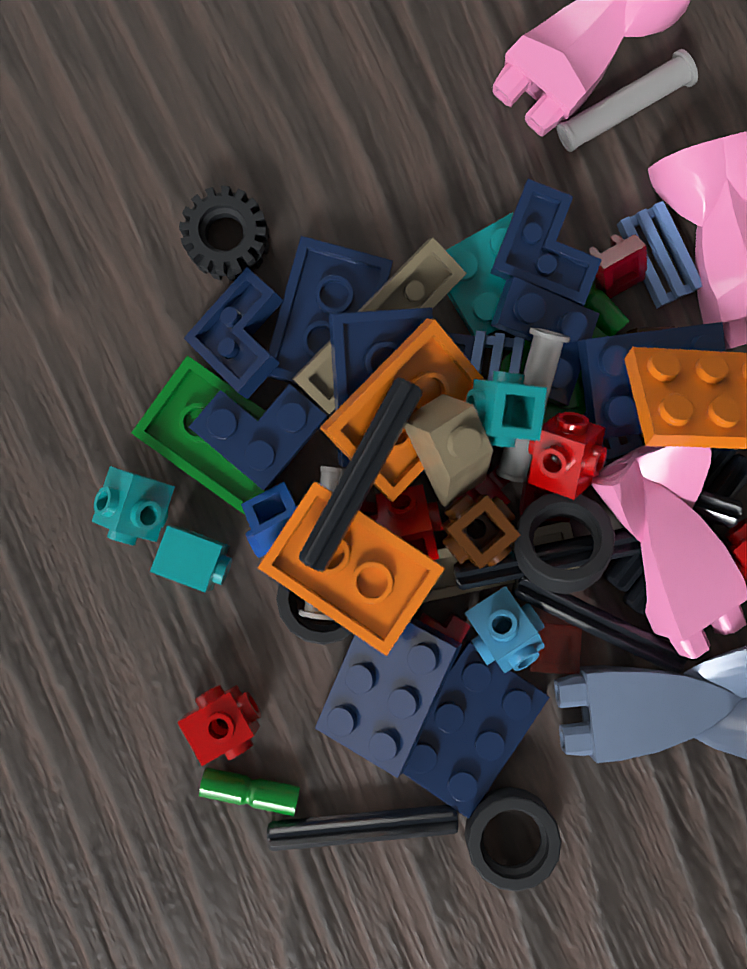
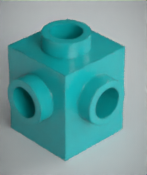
M493 371L492 381L474 379L473 390L468 392L465 402L474 405L491 445L515 447L516 439L540 441L545 412L546 387L524 385L525 374Z
M110 466L104 485L98 491L94 500L95 512L92 522L109 529L107 538L135 546L138 538L157 542L161 528L168 519V506L175 486Z

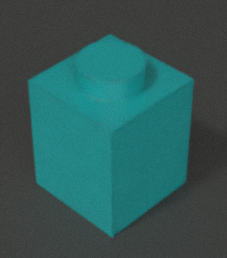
M167 525L150 572L202 592L211 591L216 583L223 585L229 573L232 558L226 555L230 545L180 526Z

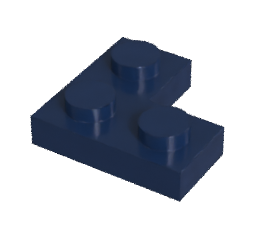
M527 179L490 274L505 280L515 276L584 306L602 259L556 241L574 196Z
M246 267L187 333L184 339L239 394L248 399L280 364L252 336L284 300Z
M515 276L506 279L491 326L531 343L534 336L529 333L531 327L554 331L570 337L569 343H563L548 397V402L558 406H568L581 370L578 341L592 338L599 313Z
M289 384L258 421L220 390L189 428L263 491H266L326 421L328 416Z

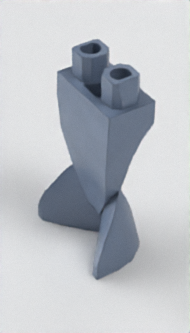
M747 646L711 657L685 671L684 674L635 667L592 665L577 667V674L554 679L557 706L560 708L581 706L583 722L559 725L560 745L566 755H589L596 763L622 761L657 753L695 738L714 749L747 759Z

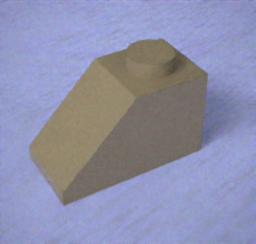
M442 394L412 413L404 428L441 505L446 507L486 480L493 452L492 446L474 405Z

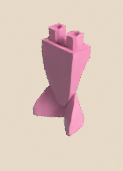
M575 0L531 31L522 35L505 55L504 68L495 80L492 92L509 107L525 91L537 102L526 113L525 121L529 127L543 137L559 123L566 122L579 111L602 79L623 37H644L668 29L686 12L691 0Z
M746 131L685 148L664 157L648 168L651 184L659 197L680 216L697 225L695 267L702 283V287L697 290L699 308L703 324L723 322L726 349L747 344Z
M642 445L604 467L597 477H592L591 483L616 518L641 544L647 593L645 613L654 634L668 637L679 655L696 659L710 650V643L704 632L705 627L711 624L715 633L728 635L737 632L747 625L741 604L747 600V585L725 545L702 517L692 509L702 491L711 464V448Z

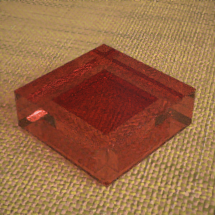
M543 623L545 628L538 633L545 647L538 651L539 657L529 665V670L531 672L579 674L582 629L572 624Z

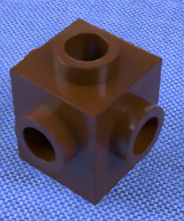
M468 493L461 496L445 510L444 513L448 516V519L440 525L448 534L442 542L458 562L462 564L469 559L480 569L486 564L492 567L504 559L513 549L511 543L521 536L511 524L516 518L507 505L498 496L490 499L488 495L477 494L473 498ZM479 519L483 524V531L478 537H470L466 528L472 521Z

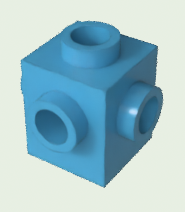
M506 586L465 612V615L479 634L471 642L487 665L496 660L504 674L512 668L514 671H519L528 667L539 657L538 651L545 647L538 633L545 628L539 616L529 603L520 607Z

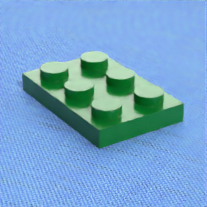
M187 355L131 434L244 514L241 504L265 491L199 437L189 426L220 390L257 421L266 411L251 400L243 397L233 387ZM280 475L276 478V480L271 484V486L267 490L273 487V485L278 480Z

